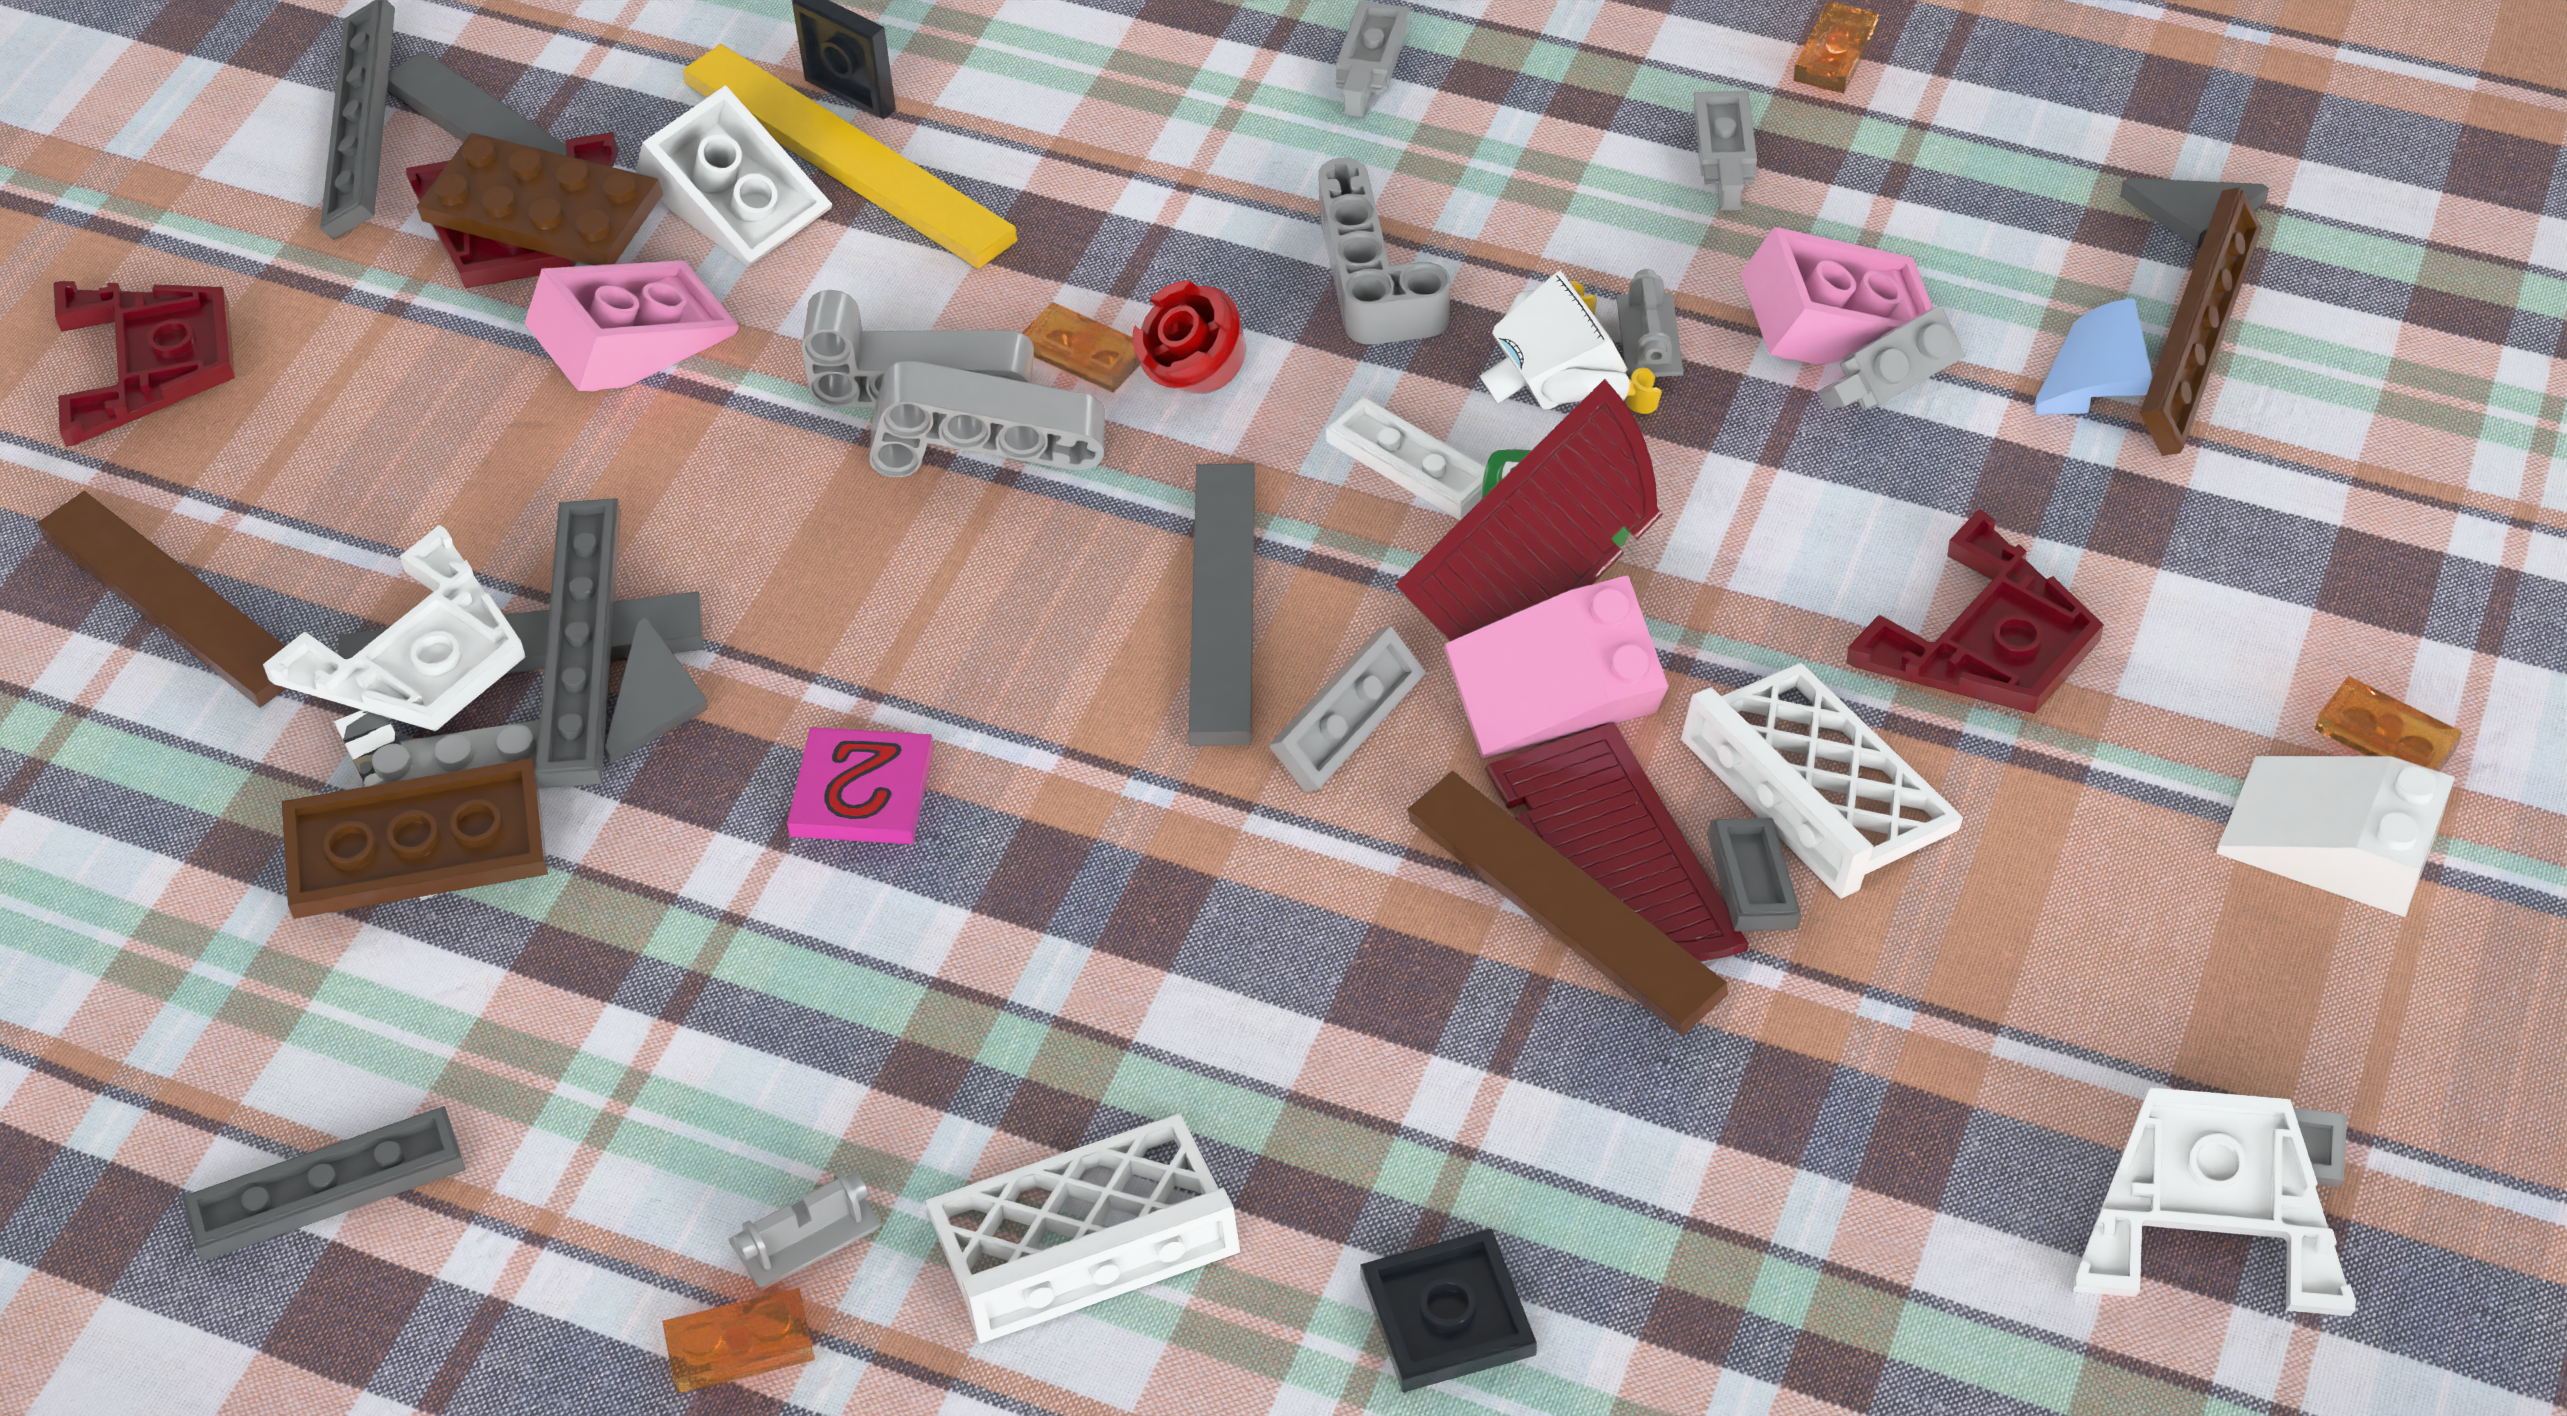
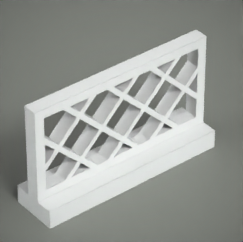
M1801 662L1723 696H1720L1710 687L1693 694L1691 697L1681 740L1759 818H1773L1778 837L1840 899L1859 891L1865 874L1953 834L1960 829L1963 817ZM1796 687L1812 702V707L1778 700V694ZM1745 711L1767 716L1766 726L1751 725L1737 712ZM1775 718L1810 725L1809 736L1775 730ZM1822 727L1841 731L1852 741V745L1817 738L1818 728ZM1774 748L1806 754L1805 766L1788 763ZM1815 757L1849 763V775L1815 769ZM1859 766L1883 770L1893 780L1892 784L1858 778ZM1814 787L1847 794L1846 805L1829 803ZM1856 796L1890 803V814L1885 815L1856 809ZM1900 805L1922 809L1933 820L1924 823L1900 818ZM1855 827L1888 834L1887 841L1873 847Z
M1180 1113L925 1200L929 1217L966 1302L971 1324L980 1344L1240 1253L1233 1205L1224 1187L1218 1189ZM1175 1140L1179 1148L1170 1165L1143 1158L1147 1149ZM1097 1166L1116 1170L1106 1187L1079 1179L1084 1171ZM1132 1174L1159 1181L1149 1199L1122 1192ZM1175 1186L1202 1194L1174 1205L1164 1204ZM1036 1187L1052 1191L1042 1209L1015 1202L1020 1193ZM1068 1196L1095 1203L1084 1222L1058 1215ZM1111 1208L1138 1215L1137 1218L1108 1228L1100 1226ZM972 1209L987 1213V1216L976 1232L950 1225L948 1220L949 1217ZM1004 1218L1030 1225V1228L1019 1244L993 1237ZM1046 1231L1074 1238L1071 1241L1042 1251L1035 1249ZM960 1247L965 1248V1250L963 1251V1253H962ZM982 1253L1009 1260L1005 1264L973 1275L970 1272Z

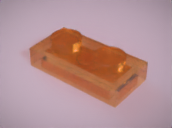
M1828 1L1795 63L1793 81L1844 94L1877 31L1879 13Z
M1051 302L1022 332L1032 341L1035 358L1113 393L1141 365L1134 351L1133 337L1054 302Z
M2350 676L2344 680L2321 710L2315 726V731L2366 756H2392L2438 772L2443 769L2457 750L2463 731Z
M800 1288L662 1321L677 1394L815 1360Z

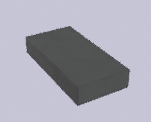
M1773 818L1711 820L1707 836L1734 931L1797 929L1801 912Z

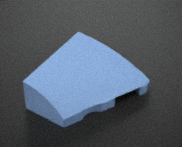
M2135 298L2101 305L2087 312L2073 323L2036 396L2035 415L2088 413L2091 397L2138 396L2147 394L2153 377Z

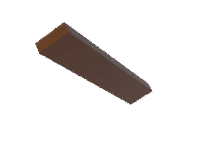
M2240 187L2222 190L2140 411V415L2162 456L2179 454L2184 448L2262 230L2244 191Z
M86 491L81 492L37 522L42 536L259 708L287 689L269 681L263 666L265 662L285 647L284 644Z
M1453 770L1407 809L1412 824L1681 1036L1687 1033L1728 995L1727 982Z

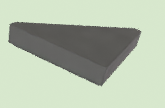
M2128 178L2122 183L2120 196L2198 248L2203 243L2222 190L2240 187L2254 211L2266 203L2269 188L2264 184Z
M646 617L637 623L605 745V758L610 764L707 710V699Z

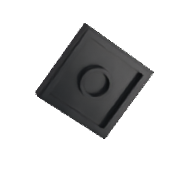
M792 0L805 81L879 118L885 119L896 110L885 28L830 0Z
M1492 1228L1360 1264L1361 1280L1402 1393L1536 1356V1339Z

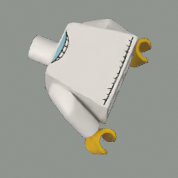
M1561 270L1552 275L1538 289L1522 291L1517 294L1506 315L1494 326L1492 332L1506 358L1479 376L1497 404L1526 386L1542 409H1552L1560 404L1582 401L1599 383L1606 379L1622 400H1625L1631 410L1640 414H1649L1657 409L1662 391L1657 387L1653 388L1655 376L1648 368L1636 369L1632 373L1631 379H1628V376L1625 374L1628 371L1613 341L1595 318L1597 297L1593 294L1584 296L1585 287L1578 281L1569 282Z

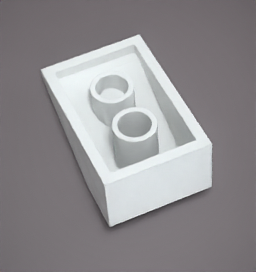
M726 85L642 142L636 172L658 178L663 191V196L660 198L674 214L747 267L755 264L832 207V203Z
M2255 756L2216 854L2406 917L2439 829L2455 777L2392 756Z

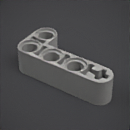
M1336 158L1324 163L1319 169L1318 175L1320 221L1343 325L1348 337L1361 344H1381L1429 338L1444 332L1450 323V276L1447 270L1432 262H1416L1390 266L1367 169L1361 162L1351 158Z
M824 290L814 294L808 301L802 353L812 397L826 406L853 408L875 407L886 370L891 365L905 360L1031 383L1034 346L1026 335L1011 330L863 331L859 307L856 301L842 291Z
M905 360L891 365L884 374L872 415L869 462L872 468L881 475L887 477L910 476L920 467L927 443L1068 470H1088L1100 464L1104 458L1105 408L1096 397L1085 393Z

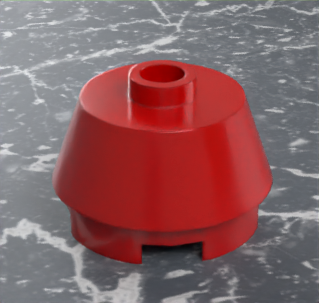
M1191 280L1172 283L1151 297L1150 301L1154 304V307L1146 315L1141 329L1136 325L1133 329L1134 351L1145 374L1159 385L1194 394L1211 393L1227 385L1239 372L1246 355V342L1238 309L1232 298L1218 288L1196 286Z

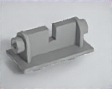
M1640 270L1630 282L1629 294L1616 295L1624 363L1628 369L1626 375L1628 378H1631L1632 373L1636 369L1644 367L1650 369L1655 377L1683 376L1684 371L1673 292L1664 293L1663 280L1653 270Z
M842 1172L834 1175V1181L802 1197L801 1201L791 1206L788 1204L754 1223L750 1220L742 1224L743 1231L728 1240L761 1292L881 1228L882 1225L865 1200V1197L868 1196V1191L859 1174L854 1172L845 1177Z

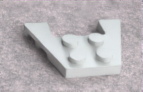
M438 525L400 555L404 572L432 590V594L350 659L342 658L304 631L265 662L263 666L269 681L276 685L437 731L523 660L525 653L521 640L490 594L485 593L475 578L467 560L464 561L454 547L452 538L447 530Z
M2150 1087L2145 1095L2073 1279L2072 1291L2136 1297L2140 1292L2142 1226L2283 1238L2287 1243L2286 1311L2351 1316L2355 1312L2356 1300L2351 1285L2346 1283L2335 1250L2337 1241L2333 1229L2328 1228L2315 1188L2318 1183L2291 1100Z

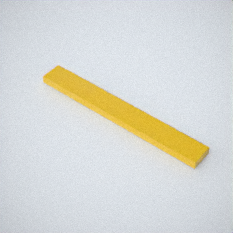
M719 44L682 69L685 84L705 97H709L726 85L776 142L978 270L1017 242L1016 227L723 44Z

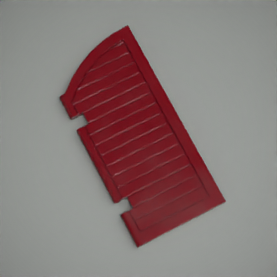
M1604 379L1394 585L1449 642L1569 590L1594 584L1624 554L1623 549L1612 540L1623 527L1638 540L1663 516V513L1657 507L1656 481L1645 439L1634 416L1608 381Z
M1614 722L1490 763L1485 767V771L1507 808H1513L1525 804L1527 807V813L1524 812L1515 817L1517 821L1701 962L1719 959L1748 951V941L1742 931H1734L1726 905Z

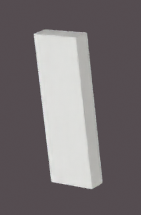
M1364 396L1326 428L1327 443L1458 520H1461L1481 500L1485 466Z

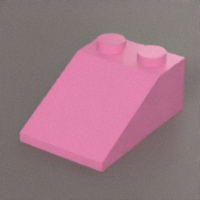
M1774 227L1740 273L1769 355L1782 359H1792L1816 365L1843 361L1844 356L1924 311L1933 308L1913 257Z
M684 260L541 269L524 323L578 391H598L600 389L628 387L736 335L739 327L737 322Z
M1628 575L1569 590L1445 643L1444 646L1481 759L1572 736L1612 722L1617 724L1657 712L1669 687Z

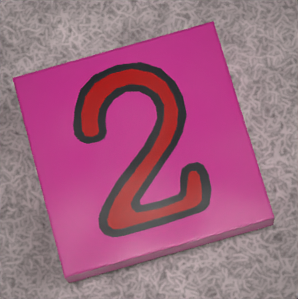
M810 727L787 821L790 837L913 845L934 749L932 734Z

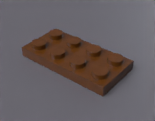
M471 132L416 207L422 222L593 266L615 264L663 196V191L658 178Z
M533 758L282 801L287 900L293 919L548 875L540 793L535 776L536 767Z

